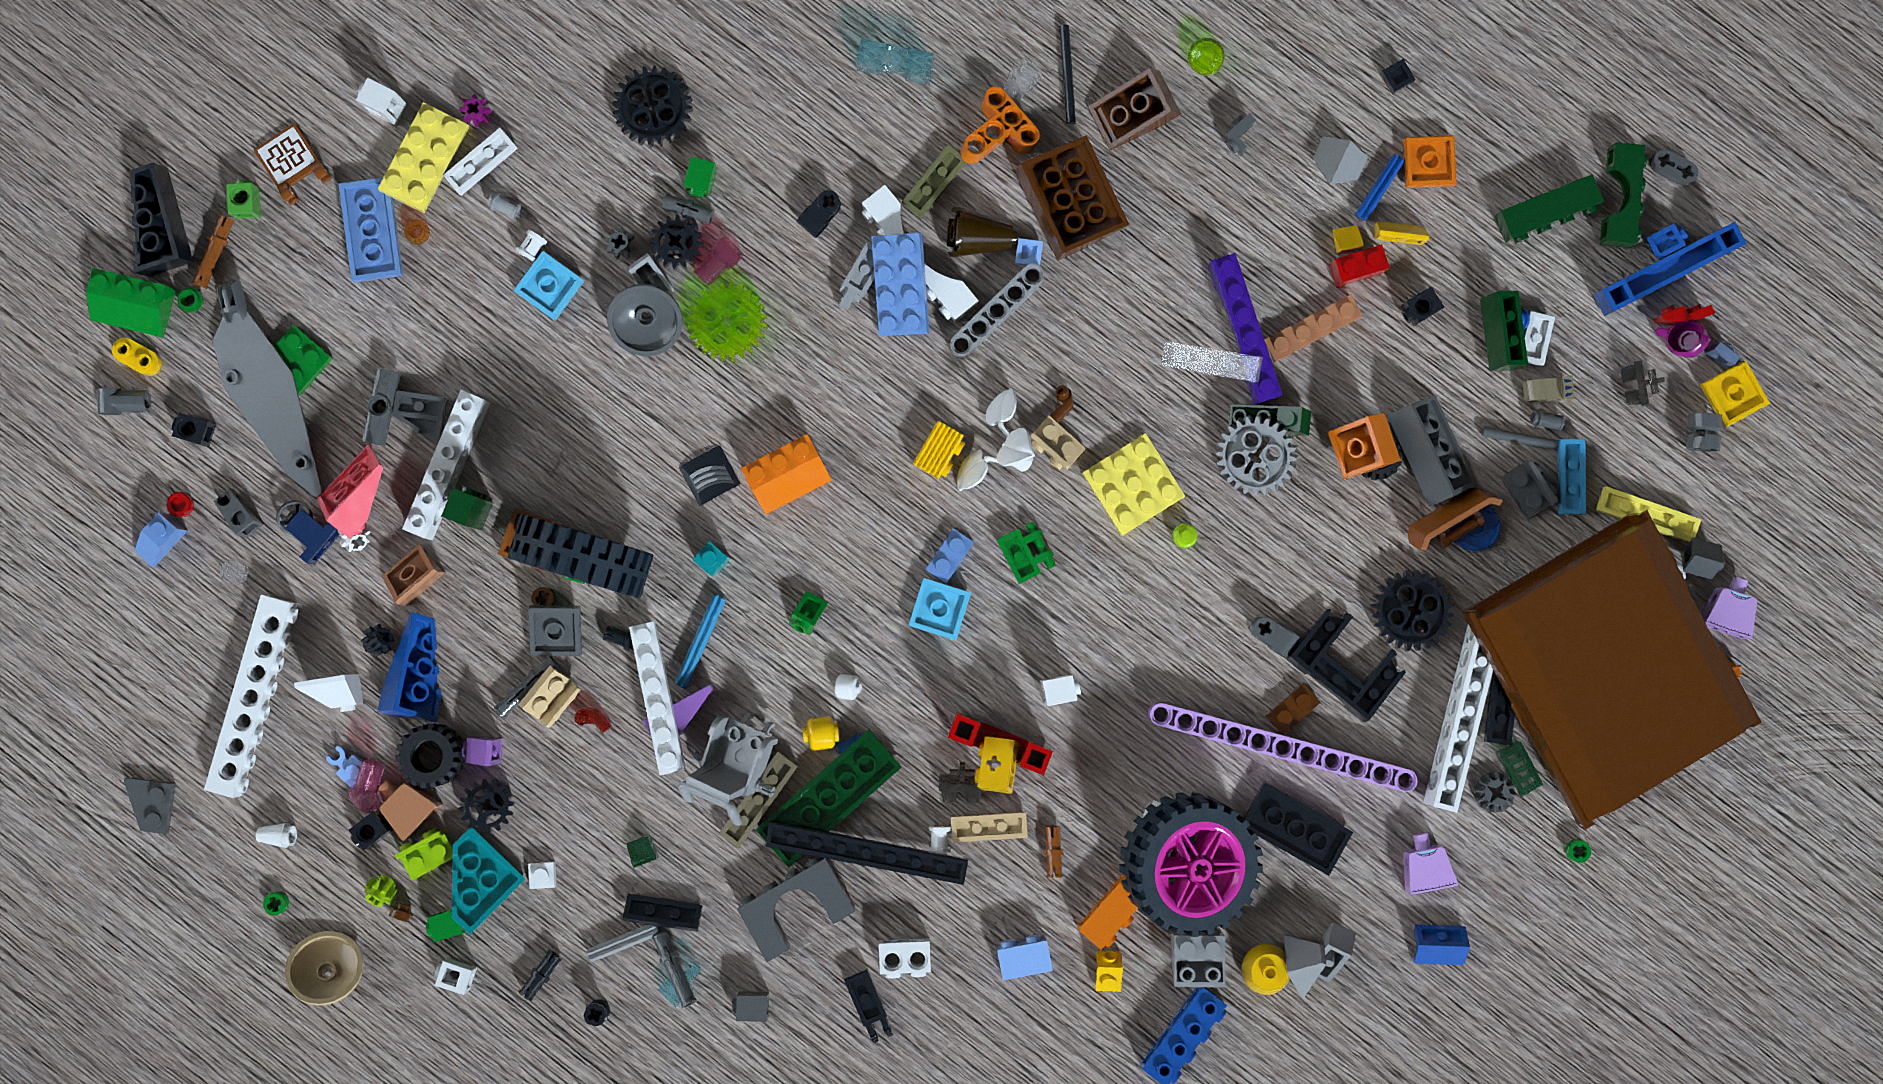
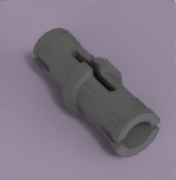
M667 193L663 200L662 209L682 214L683 218L690 217L705 222L710 225L713 219L714 209L697 205L691 199L686 201Z

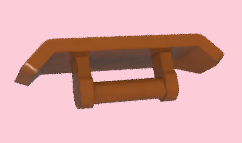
M1471 488L1412 523L1407 532L1409 543L1418 550L1426 551L1430 539L1436 536L1441 547L1445 549L1450 546V543L1475 528L1485 525L1479 510L1490 503L1501 506L1503 499L1483 489ZM1468 516H1472L1471 520L1445 535V530Z

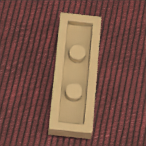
M1026 812L951 816L952 843L1028 838Z

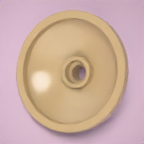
M323 931L312 934L300 941L291 951L285 965L286 983L293 995L304 1003L321 1006L338 1002L349 995L359 983L364 968L363 955L356 942L343 933ZM326 972H332L331 976L324 977Z

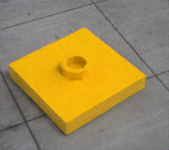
M1746 360L1699 384L1715 413L1722 415V426L1724 428L1770 404Z

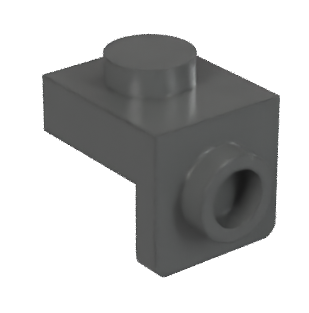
M1251 113L1244 118L1241 115L1230 124L1232 129L1224 138L1229 150L1233 153L1237 152L1240 156L1248 148L1240 137L1256 122Z

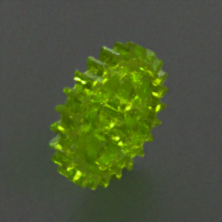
M732 281L728 288H725L723 282H720L719 289L717 290L711 284L710 293L702 289L704 297L702 299L694 297L698 305L689 306L694 315L687 316L688 320L693 321V324L688 325L687 329L695 331L689 336L690 339H699L695 347L698 349L704 346L703 355H707L711 351L712 360H715L720 355L722 363H725L727 356L730 357L733 363L735 362L736 355H739L744 360L745 351L753 355L751 347L753 345L761 347L757 339L766 338L760 331L768 329L767 324L762 323L763 320L768 318L767 314H760L765 309L764 304L756 305L760 300L759 296L751 298L752 289L744 293L743 284H740L735 289ZM733 300H737L741 304L740 308L734 312L729 311L728 304ZM710 310H715L718 314L717 318L711 322L706 321L705 314ZM745 312L748 313L746 317L735 319ZM728 317L732 320L730 327H726L724 318ZM742 323L750 324V330L746 334H739L737 331L738 326ZM720 325L711 332H707L708 328ZM718 333L727 334L725 343H715V337Z

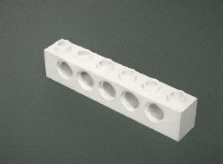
M460 390L404 523L403 530L422 538L433 540L441 522V515L452 489L457 484L490 402Z

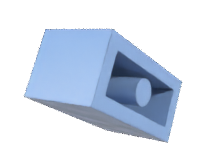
M1040 934L1027 936L1026 941L1016 943V939L1005 940L1001 942V946H997L1003 980L1053 971L1046 937L1041 938Z

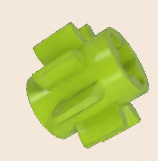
M380 875L377 880L371 877L365 885L364 893L367 894L365 898L376 907H381L384 902L390 905L396 897L397 889L394 888L396 884L385 875Z

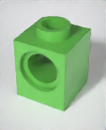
M243 179L236 180L235 184H226L229 215L236 219L261 217L259 187L251 183L250 180ZM247 193V200L240 204V197Z

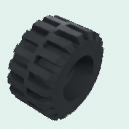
M425 724L410 729L408 734L403 735L400 739L403 742L398 744L396 749L399 751V755H395V759L400 761V765L397 768L399 771L404 772L402 777L405 780L410 779V784L414 786L420 785V788L441 786L455 779L458 776L457 772H460L463 768L461 763L466 758L462 755L463 745L459 742L462 740L461 737L454 734L455 730L446 728V725ZM426 741L436 742L443 752L442 763L436 770H428L420 762L419 751Z

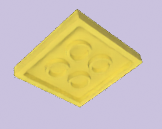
M1146 433L1082 472V475L1121 536L1185 497Z

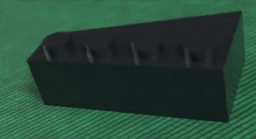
M150 163L130 170L131 203H134L132 226L135 227L133 252L136 253V264H133L134 273L150 277L193 263L168 168L156 163Z

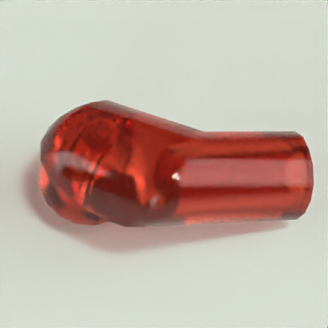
M582 708L574 715V721L578 725L595 724L602 734L612 727L610 722L597 708Z

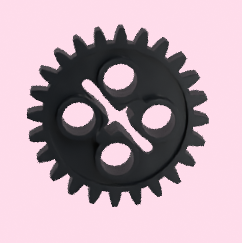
M654 65L651 72H648L645 66H643L642 74L633 70L635 77L631 78L625 75L628 83L626 85L618 83L622 92H614L615 97L619 99V101L612 102L613 107L618 108V110L612 112L614 117L619 118L616 121L617 126H624L621 131L624 135L630 133L629 139L632 142L638 137L640 146L644 144L645 140H647L650 148L653 147L654 141H657L659 146L662 147L664 139L671 144L672 135L680 138L678 130H687L684 121L690 122L692 120L686 114L693 112V107L687 105L693 99L691 96H685L690 92L688 86L682 87L684 81L682 78L676 80L675 72L667 76V69L665 67L660 73H658ZM647 86H651L652 98L656 104L655 112L659 123L657 128L654 127L653 114L649 109L651 108ZM660 88H667L668 93L665 96H657V91ZM636 93H643L644 97L641 101H632ZM665 112H673V117L670 120L664 121L661 119ZM640 117H649L646 125H637Z
M1405 570L1403 578L1399 573H1394L1395 581L1386 578L1387 587L1383 585L1378 586V589L1382 592L1381 595L1373 594V597L1378 600V604L1370 605V607L1377 609V613L1371 615L1372 618H1378V622L1373 626L1382 627L1378 635H1388L1387 644L1395 640V648L1397 649L1404 644L1405 651H1410L1412 644L1415 651H1420L1421 643L1425 648H1430L1429 640L1439 643L1437 635L1446 636V632L1442 628L1451 627L1446 618L1454 617V614L1447 612L1448 608L1454 606L1452 603H1446V599L1451 594L1442 593L1446 586L1440 585L1437 587V577L1429 581V573H1424L1420 577L1419 570H1414L1412 577L1409 570ZM1403 587L1410 591V598L1407 601L1402 600L1400 597V591ZM1421 590V595L1418 597L1417 601H1415L1417 598V591ZM1426 597L1431 598L1433 601V607L1429 611L1423 606V601ZM1414 606L1413 609L1417 611L1416 615H1410L1411 612L1407 610L1408 607ZM1395 610L1401 615V620L1398 624H1394L1390 618L1391 613ZM1407 620H1409L1407 623V630L1403 631V626L1406 624ZM1417 620L1422 621L1424 624V630L1420 634L1414 630V624Z

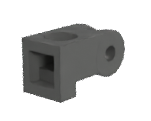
M229 488L214 500L216 507L236 535L247 538L264 525L234 489Z

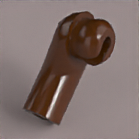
M1064 385L1057 387L1055 391L1058 407L1050 415L1058 424L1074 406L1072 392Z

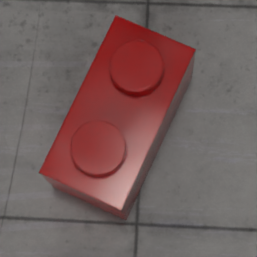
M1382 244L1336 258L1329 264L1336 288L1383 274L1390 268Z

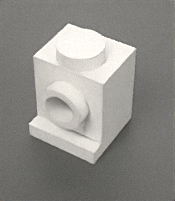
M447 958L437 965L434 977L437 978L435 986L464 995L470 991L477 966H470ZM453 970L459 972V978L452 976Z

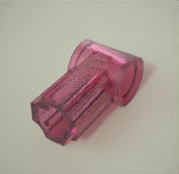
M726 236L716 242L710 251L711 253L693 270L708 287L726 269L734 267L744 255Z
M369 758L362 760L356 783L348 791L349 801L364 813L374 811L379 805L380 799L377 792L385 768V764L381 761Z

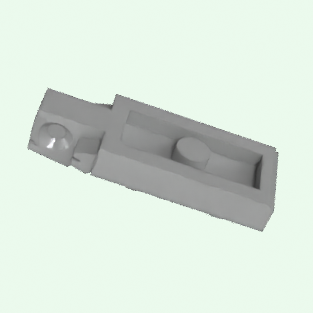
M865 243L841 284L839 291L843 293V296L837 306L845 311L846 309L848 310L853 300L858 303L864 297L875 278L873 251L870 243Z

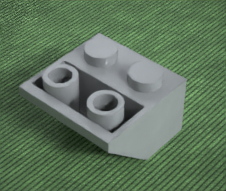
M1171 932V962L1174 987H1225V935L1222 932H1215L1211 935L1199 932V937H1190L1185 932H1183L1182 936Z

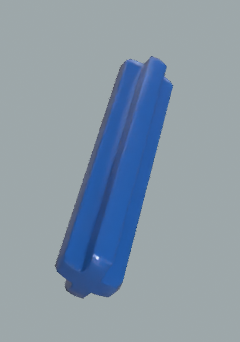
M1394 154L1390 158L1355 213L1356 217L1360 220L1366 221L1370 217L1403 165L1404 159Z

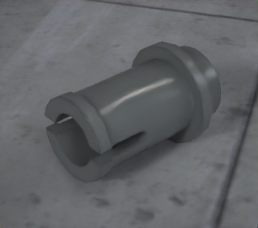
M1539 408L1538 410H1533L1530 424L1534 425L1535 428L1542 426L1561 431L1565 423V416L1547 413Z

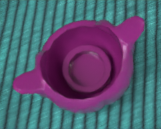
M1696 321L1673 324L1670 328H1657L1655 330L1657 335L1665 339L1668 350L1678 357H1696L1711 341L1705 327Z

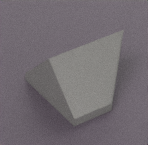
M1323 136L1312 160L1316 162L1328 184L1333 185L1357 180L1368 157L1350 140Z
M1284 935L1287 973L1299 996L1305 997L1326 966L1324 945Z

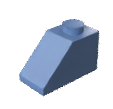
M158 512L141 531L134 551L151 567H155L188 530L172 515Z

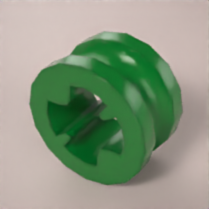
M1574 839L1567 843L1565 853L1570 860L1583 863L1590 858L1591 848L1587 842ZM1574 846H1583V849H1581V851H1584L1582 856L1573 855L1575 853L1573 851Z
M280 891L267 895L263 901L264 910L273 916L285 912L289 907L288 896ZM274 897H276L275 900L280 899L281 905L278 906L279 910H276L277 907L272 908L271 906Z

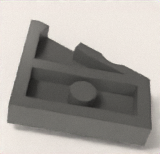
M396 390L392 415L423 435L433 444L438 445L443 432L448 398Z
M124 778V784L140 831L168 834L176 783Z

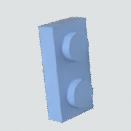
M953 528L926 568V571L947 584L974 542Z

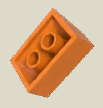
M808 434L740 468L766 515L832 481Z

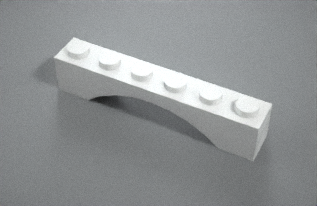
M884 185L862 202L864 211L861 213L869 224L873 222L879 228L877 231L878 235L904 234L901 222V204L887 186ZM925 265L927 296L931 301L936 299L941 305L939 311L946 320L951 318L956 323L978 305L977 298L963 281L948 278Z

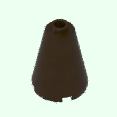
M960 207L952 208L951 212L955 213L954 219L949 218L947 227V247H952V252H948L950 257L1009 250L1012 245H1015L1017 231L1013 230L1011 224Z

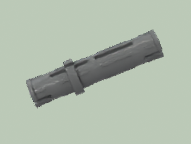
M549 656L536 670H531L528 673V677L494 707L495 711L502 718H506L518 706L550 665L555 669L560 668L557 661Z
M667 932L657 934L652 939L661 957L659 961L667 970L682 1008L691 1006L697 1002V999L678 958L680 955L678 951L674 950Z

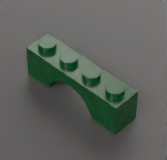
M1615 142L1608 147L1606 173L1613 176L1620 183L1623 191V202L1616 214L1610 215L1601 221L1600 245L1630 248L1637 244V241L1641 238L1642 228L1639 226V217L1642 216L1644 204L1641 202V193L1646 185L1643 169L1648 161L1645 145Z

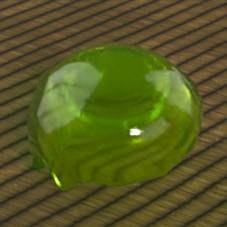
M1202 37L1195 41L1188 51L1189 65L1199 75L1210 76L1218 72L1225 60L1224 48L1214 38Z

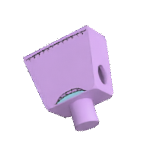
M1733 577L1729 589L1715 588L1701 613L1708 628L1740 639H1752L1757 599L1744 594L1748 584L1747 580Z
M1428 832L1414 834L1413 838L1416 849L1404 851L1405 892L1413 895L1458 886L1444 847L1441 845L1431 846Z

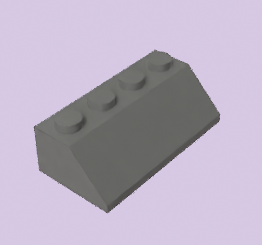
M1435 394L1387 415L1390 427L1400 442L1401 451L1406 455L1411 466V472L1416 477L1421 487L1422 496L1427 500L1429 506L1477 485Z

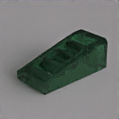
M1515 741L1495 753L1520 797L1543 785L1521 741ZM1518 753L1519 756L1509 761L1508 757ZM1523 761L1524 765L1515 770L1512 766ZM1527 769L1529 773L1518 779L1517 774ZM1532 777L1534 782L1523 788L1521 783Z

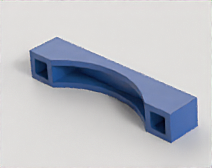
M1733 222L1598 291L1593 296L1603 315L1606 316L1747 243L1736 222Z

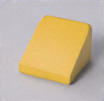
M1357 225L1332 230L1337 254L1358 251L1364 248Z

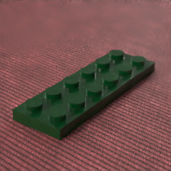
M869 729L755 830L765 841L770 820L829 832L900 770L902 765ZM772 848L788 868L803 855L801 853Z

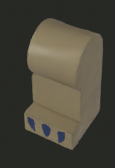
M1573 375L1523 381L1524 402H1555L1574 398Z

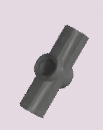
M378 368L372 397L367 403L368 416L362 439L363 442L380 446L386 445L391 417L393 416L395 394L398 389L401 373ZM382 401H385V411L382 413H378V404Z

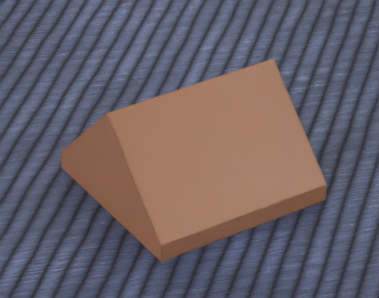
M418 544L382 575V578L394 601L398 605H409L444 575L445 572L421 544Z

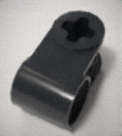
M832 190L823 191L802 212L796 222L810 235L817 238L840 211L841 202L839 196ZM827 199L830 201L834 199L833 202L835 206H827L825 208L826 205L824 200Z

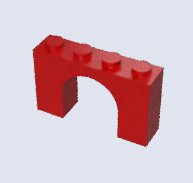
M956 712L948 738L977 748L980 747L981 742L984 743L985 736L1015 740L1019 743L1017 764L1044 776L1053 753L1050 748Z

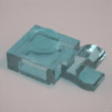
M696 963L685 972L692 990L694 987L690 982L702 971ZM669 977L658 990L676 1007L680 1000Z

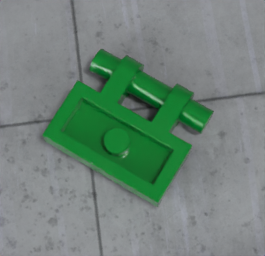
M1034 521L1025 525L1029 535L1023 537L1020 530L1017 529L996 540L1018 584L1041 574L1037 565L1040 562L1044 561L1048 570L1057 566L1052 557L1054 556L1052 550L1048 549L1042 538L1044 536L1042 530H1038ZM1032 541L1039 552V555L1033 557L1027 546Z

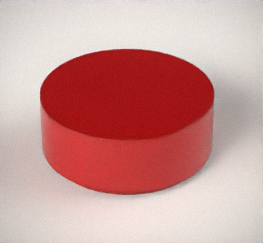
M175 492L168 497L166 507L171 515L186 517L194 509V500L187 493Z

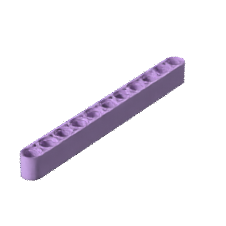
M1164 703L1152 704L1148 709L1149 720L1158 726L1403 792L1412 791L1417 785L1416 774L1402 767ZM1158 707H1163L1166 710V717L1162 721H1157L1154 718V711ZM1182 714H1188L1191 719L1190 724L1185 728L1180 727L1178 723V718ZM1211 720L1215 725V729L1211 734H1205L1202 729L1204 722ZM1231 727H1236L1239 731V736L1234 741H1230L1227 737V731ZM1259 733L1263 737V743L1259 747H1254L1251 739L1255 734ZM1280 740H1284L1287 743V750L1282 754L1276 751V744ZM1308 746L1312 752L1311 757L1308 760H1303L1300 752L1304 747ZM1333 753L1336 762L1333 766L1328 767L1325 764V757ZM1353 760H1358L1360 763V769L1356 773H1351L1349 765ZM1381 766L1384 769V776L1376 780L1374 770ZM1402 773H1406L1409 778L1408 783L1401 787L1398 783V778Z

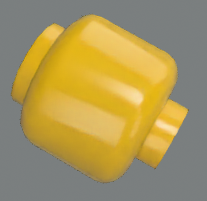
M830 716L810 718L807 721V727L802 728L803 742H809V747L812 750L831 749L835 746V742H839L837 721L833 722Z

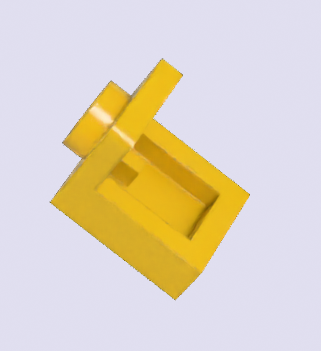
M1111 950L1097 951L1096 991L1121 992L1123 973L1122 953Z

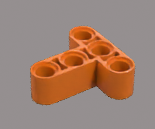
M1000 87L989 88L981 102V110L989 120L965 139L960 151L963 161L969 164L979 162L1006 140L1021 154L1030 153L1039 140L1038 129L1010 96ZM989 99L996 100L998 105L992 104ZM1009 117L1013 119L1015 123H1008L1005 118ZM987 132H993L997 137L992 138ZM1021 136L1028 137L1031 142H1025ZM968 146H975L979 152H972Z

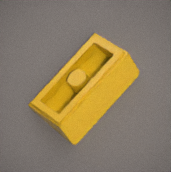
M1377 221L1374 239L1423 245L1429 240V234L1424 226Z

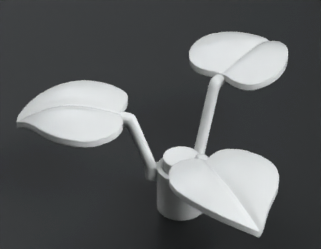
M1012 388L1000 393L990 403L986 411V422L990 426L998 424L1000 430L1007 437L1005 443L1002 444L997 458L992 456L984 457V452L977 450L964 459L957 475L959 491L970 489L979 484L987 473V462L989 461L997 462L1006 467L1012 465L1021 472L1026 471L1031 466L1035 454L1031 446L1029 432L1024 428H1018L1009 433L1004 427V422L1010 420L1016 410L1017 399Z

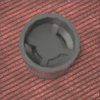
M1715 413L1688 414L1687 428L1691 430V433L1687 435L1686 450L1701 452L1720 451L1721 436L1717 432L1722 430V415ZM1701 433H1706V437H1702Z

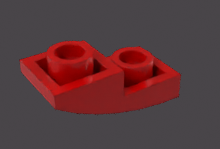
M1673 304L1660 310L1661 316L1653 320L1655 324L1673 325L1688 321H1698L1715 314L1712 305L1702 308L1701 304H1698L1686 310L1685 305L1676 309Z

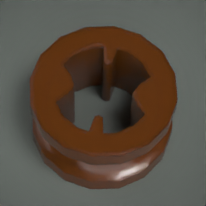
M539 587L532 593L531 601L533 605L543 604V602H538V598L541 597V592L545 591V595L549 594L550 599L546 600V605L555 604L556 595L547 587Z

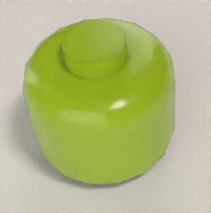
M1179 524L1172 531V540L1179 548H1189L1197 541V530L1191 524Z

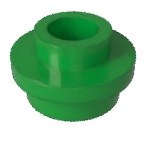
M186 288L179 293L177 302L183 311L194 313L202 307L203 296L197 289ZM190 297H194L195 299L192 305L188 304V299Z

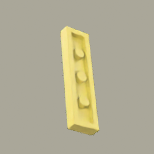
M1607 486L1603 487L1595 511L1621 519L1628 514L1641 513L1644 510H1648L1659 533L1687 543L1696 537L1701 519Z

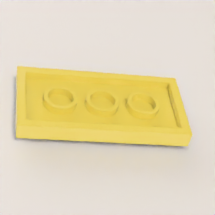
M423 102L378 190L425 214L444 177L443 175L448 170L469 129V125Z

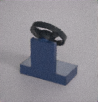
M288 501L277 511L276 521L279 528L283 532L296 537L307 547L300 555V558L307 564L315 565L340 535L338 529L329 522L325 527L319 524L313 518L310 507L302 501ZM295 504L294 511L288 513L287 519L280 521V514L283 509ZM299 505L306 507L309 511V514L306 513L303 509H300L299 511Z

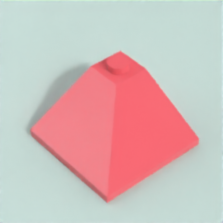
M369 444L317 497L326 521L349 539L354 534L358 535L366 526L383 470L380 460Z

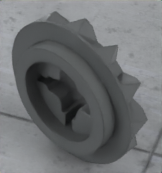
M1491 772L1478 780L1475 786V798L1484 810L1493 813L1503 812L1513 805L1516 793L1514 784L1508 776L1498 772ZM1500 786L1499 792L1504 798L1494 797L1491 799L1493 793L1487 787L1498 788Z

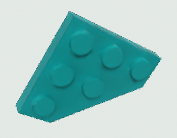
M473 828L468 829L452 846V919L469 935L525 881V878Z

